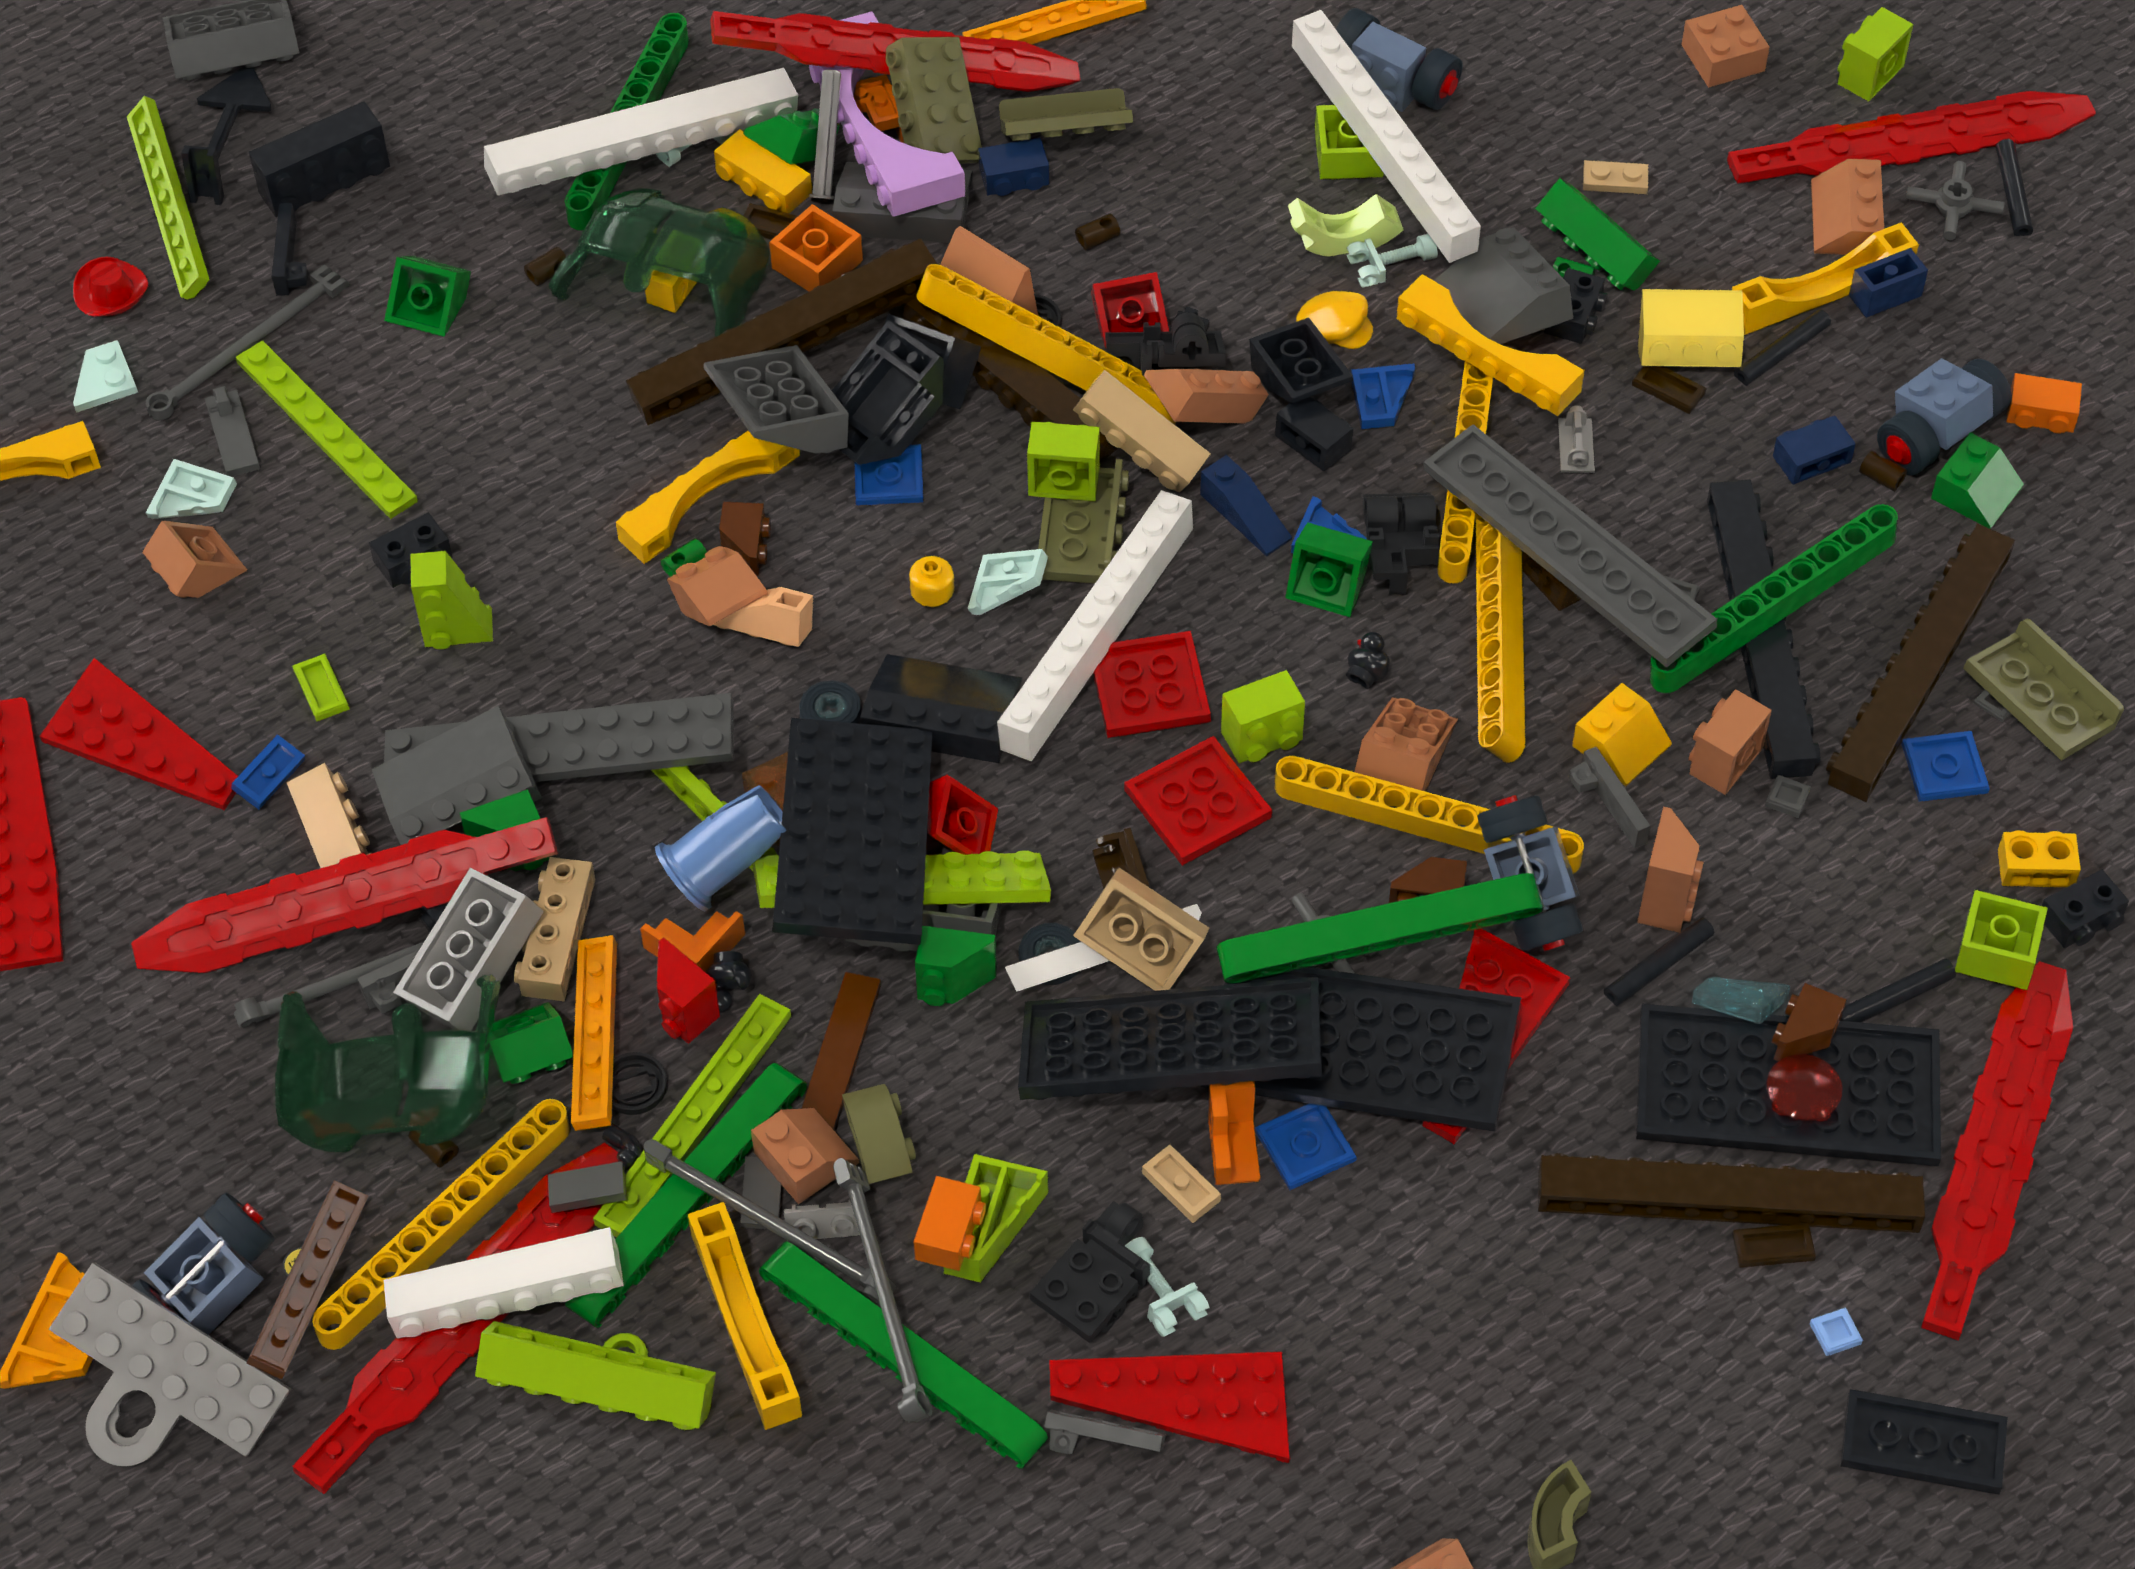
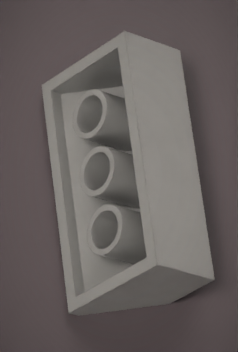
M470 868L393 993L440 1023L468 1036L544 911L526 895Z

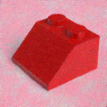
M1157 272L1092 285V301L1105 349H1107L1105 332H1143V323L1147 322L1149 326L1155 325V322H1160L1161 332H1169Z
M663 937L658 941L657 963L658 1006L663 1019L661 1024L670 1037L673 1039L681 1037L689 1044L720 1017L715 980Z

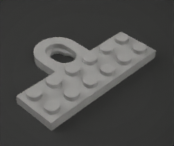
M97 1263L90 1265L48 1329L114 1372L91 1406L86 1419V1436L90 1447L99 1458L112 1465L132 1466L151 1458L163 1445L181 1415L247 1457L291 1391V1388L268 1373L246 1364L247 1360ZM133 1390H140L147 1393L155 1403V1416L149 1426L139 1429L134 1436L126 1438L121 1436L116 1429V1423L120 1417V1404L127 1393Z

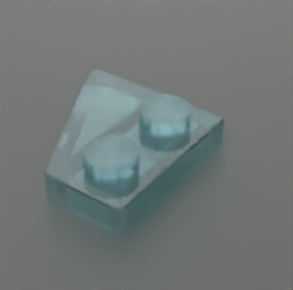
M1708 977L1694 989L1692 1003L1761 1024L1787 1000L1790 985Z

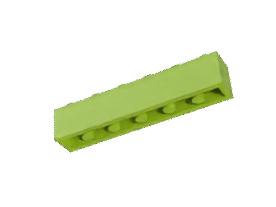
M493 1321L481 1333L475 1377L487 1379V1382L494 1386L513 1385L524 1388L525 1392L532 1395L548 1393L561 1396V1400L567 1403L580 1404L586 1402L598 1405V1408L605 1412L625 1411L634 1413L635 1417L640 1420H664L672 1422L674 1427L683 1430L699 1429L708 1418L716 1372L496 1321Z

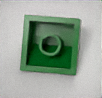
M814 108L812 111H794L790 114L778 115L745 128L743 134L789 164L815 161L819 109ZM837 123V133H838V130H839V127H840V124H838V123Z
M415 256L396 257L384 321L445 337L466 299L471 271Z
M1970 432L1937 475L1931 499L1991 529L2024 484L2000 447Z
M1307 522L1295 542L1285 598L1351 617L1367 572L1373 541Z
M528 789L460 812L464 834L474 837L540 819ZM549 857L508 869L513 871L522 869L534 870L539 868L543 862L549 860Z
M922 926L921 944L918 945L915 960L917 999L923 1000L931 1006H941L944 1003L954 1004L996 978L995 935Z
M549 1002L479 1027L499 1077L503 1082L510 1081L511 1084L523 1082L532 1076L531 1072L545 1068L546 1071L558 1069L567 1063V1059L573 1057L561 1017Z

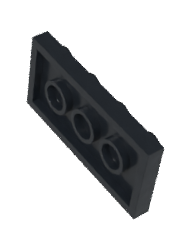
M1850 1389L1847 1397L1840 1466L1999 1495L2003 1482L2008 1417Z

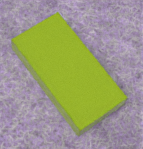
M325 654L292 666L316 722L350 710Z

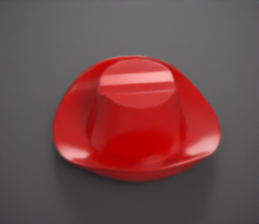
M99 257L87 262L79 269L73 283V296L77 307L87 315L96 317L117 315L131 309L141 300L147 290L148 280L140 269L130 263L114 257Z

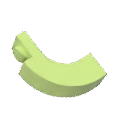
M1377 194L1358 208L1336 215L1321 213L1299 198H1296L1288 205L1292 216L1290 220L1291 225L1301 235L1306 250L1322 256L1329 257L1349 253L1347 247L1350 244L1358 241L1365 242V239L1371 238L1374 247L1377 248L1404 231L1396 207Z

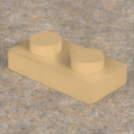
M1584 160L1583 190L1647 194L1648 164Z
M1168 1145L1142 1166V1174L1192 1223L1221 1201V1193L1171 1145Z

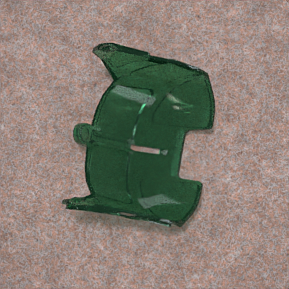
M636 188L624 191L605 199L603 203L599 204L577 242L579 243L571 255L565 258L550 281L549 289H551L554 297L562 301L568 299L567 289L591 252L627 262L623 283L626 289L633 293H641L647 289L653 270L707 284L716 316L715 337L723 334L728 329L740 325L747 312L748 302L754 291H757L770 255L765 239L751 221L743 215L724 207L712 211H704L664 200L665 195L661 194L662 190L651 188ZM674 211L675 213L665 222L661 231L657 234L659 224Z
M492 974L482 975L476 981L482 990L476 1031L442 1030L423 1032L422 1017L419 1009L413 1004L405 1003L399 1005L392 1014L394 1034L351 1039L329 1044L308 1015L302 995L297 991L288 992L283 996V1002H281L278 1031L279 1055L275 1073V1106L278 1125L309 1147L329 1152H348L361 1136L367 1134L422 1130L419 1143H425V1146L442 1143L459 1135L483 1112V1106L486 1105L491 1049L489 1037L498 1004L500 981L496 980ZM404 1080H408L409 1088L402 1115H397L403 1095Z

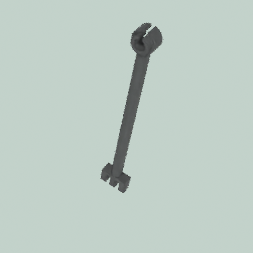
M327 265L318 268L310 274L311 282L314 284L312 287L171 390L166 389L163 392H155L149 395L146 399L149 416L152 415V418L155 420L169 418L174 412V407L178 405L177 401L236 359V356L254 346L324 293H327L332 298L349 286V282L341 278L335 271L332 272V269Z
M424 942L268 1001L257 1002L255 997L241 1000L234 1005L236 1008L234 1016L239 1028L249 1026L250 1023L262 1021L277 1012L357 983V978L419 950Z
M650 1139L644 1143L645 1158L648 1164L664 1173L667 1170L859 1282V1285L864 1287L862 1291L863 1296L868 1299L873 1297L876 1299L875 1303L880 1305L870 1269H865L676 1158L672 1155L671 1149L656 1140ZM889 1279L892 1292H894L896 1285Z
M839 1158L834 1162L833 1169L838 1185L848 1191L904 1386L902 1389V1400L898 1402V1410L905 1421H908V1423L916 1421L917 1423L932 1415V1406L924 1392L923 1386L919 1385L864 1195L865 1192L870 1190L868 1179L864 1170L843 1158Z

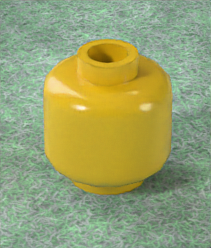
M928 556L917 560L912 565L909 581L911 595L915 601L928 607L941 606L947 603L954 592V574L948 561L941 557Z

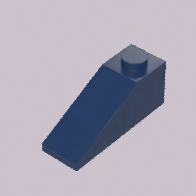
M1225 455L1201 471L1200 495L1266 557L1292 540V536L1250 476L1230 457Z

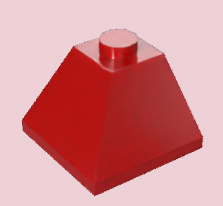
M948 774L930 782L927 833L953 851L961 854H980L990 851L998 808Z

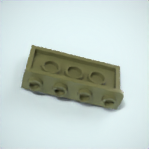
M900 38L887 46L886 63L890 71L892 93L896 101L898 123L902 131L904 143L932 152L944 154L953 152L959 164L979 162L978 148H982L960 38Z
M1120 88L1004 99L999 103L1001 132L1009 135L1012 141L1031 139V133L1041 132V136L1056 137L1062 136V130L1072 129V132H1075V134L1093 133L1094 126H1104V129H1107V131L1126 129L1125 123H1133L1132 109L1125 107L1124 91Z
M1116 459L1115 469L1100 468L1096 501L1045 497L1038 549H1042L1048 556L1042 580L1095 584L1118 552L1114 551L1115 544H1122L1123 524H1118V517H1125L1126 497H1121V490L1128 491L1129 471L1123 470V459Z
M2028 618L2019 623L2015 633L1967 659L1963 668L2061 761L2115 730L2124 711L2122 703Z

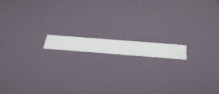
M1197 904L1182 909L1199 921L1202 912ZM1079 942L1006 966L1005 969L1017 992L1110 960L1083 942Z

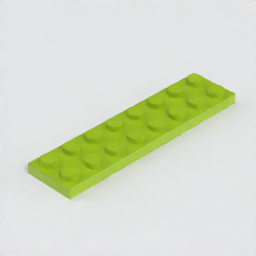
M985 851L980 854L968 855L958 852H948L944 855H926L923 905L1050 902L1051 888L1040 853L1018 851L1016 853L998 854L992 851ZM777 855L759 858L753 864L760 908H774L779 860Z

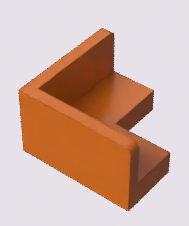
M887 74L858 81L854 92V100L861 113L867 112L871 124L880 131L895 128L900 142L904 143L902 131L898 123L896 101Z
M716 911L694 936L667 918L656 929L646 923L640 928L644 949L658 957V941L664 937L704 972H706L709 966L714 964L715 953L731 951L746 935L743 915L738 911H735L730 918Z
M1254 1081L1235 1082L1230 1085H1209L1208 1124L1215 1185L1249 1183L1260 1180L1253 1122L1255 1103Z

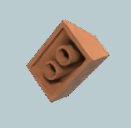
M1847 159L1811 179L1814 253L1847 255L1873 233L1884 229L1881 160Z
M962 226L955 229L940 265L1038 315L1030 269Z
M1161 369L1146 370L1144 374L1174 422L1247 423L1253 420L1269 395L1261 384L1260 378L1253 371Z
M1664 806L1648 867L1637 923L1680 933L1683 921H1691L1704 862L1697 860L1699 844L1673 810Z

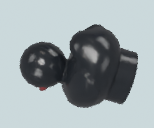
M1377 632L1365 634L1362 639L1357 641L1360 648L1353 649L1348 655V665L1350 668L1346 673L1347 678L1354 683L1361 684L1366 689H1369L1374 681L1385 678L1389 671V657L1387 654L1381 653L1384 648V639Z
M721 951L715 953L714 964L706 970V973L715 980L720 1013L727 1011L731 1006L732 998L727 990L739 988L745 990L751 980V970L743 963V954L740 952Z

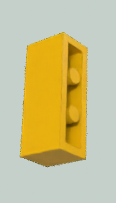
M740 129L714 150L717 174L725 181L732 180L738 184L746 195L757 196L763 200L768 208L790 214L809 197V194H812L810 173L796 164H789L745 136L744 132Z

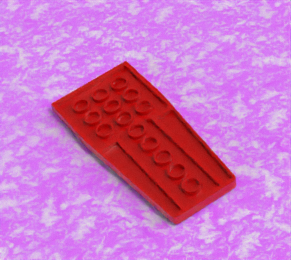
M23 697L0 700V971L64 961L58 870L30 707L27 700Z

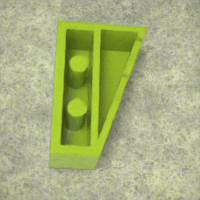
M446 551L410 554L411 590L425 647L446 649L450 645L493 641L491 606L485 605L479 597L478 590L468 585L465 581V574Z
M974 1154L965 1183L981 1187V1202L986 1203V1212L982 1224H975L972 1233L975 1236V1244L970 1259L964 1257L960 1271L943 1267L944 1274L981 1282L1048 1194V1171Z

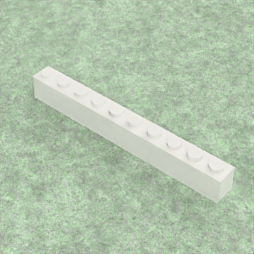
M1319 10L1293 20L1292 48L1337 107L1343 118L1369 151L1370 155L1448 262L1451 263L1478 252L1481 225L1323 11Z
M780 68L484 146V168L498 196L514 193L532 186L547 184L551 181L570 176H578L581 173L608 168L611 165L630 160H638L648 155L668 152L678 147L698 144L708 139L727 136L737 132L739 129L745 130V128L775 116L797 111L798 93L785 69Z
M1162 490L998 720L1000 750L1029 761L1033 760L1093 674L1097 665L1100 664L1109 651L1108 648L1112 642L1116 641L1193 530L1192 500Z

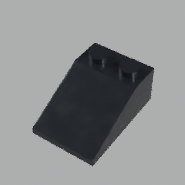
M888 314L885 324L889 320L944 359L942 404L961 409L982 346Z
M1309 317L1249 339L1252 370L1260 378L1266 389L1291 403L1353 381V375Z

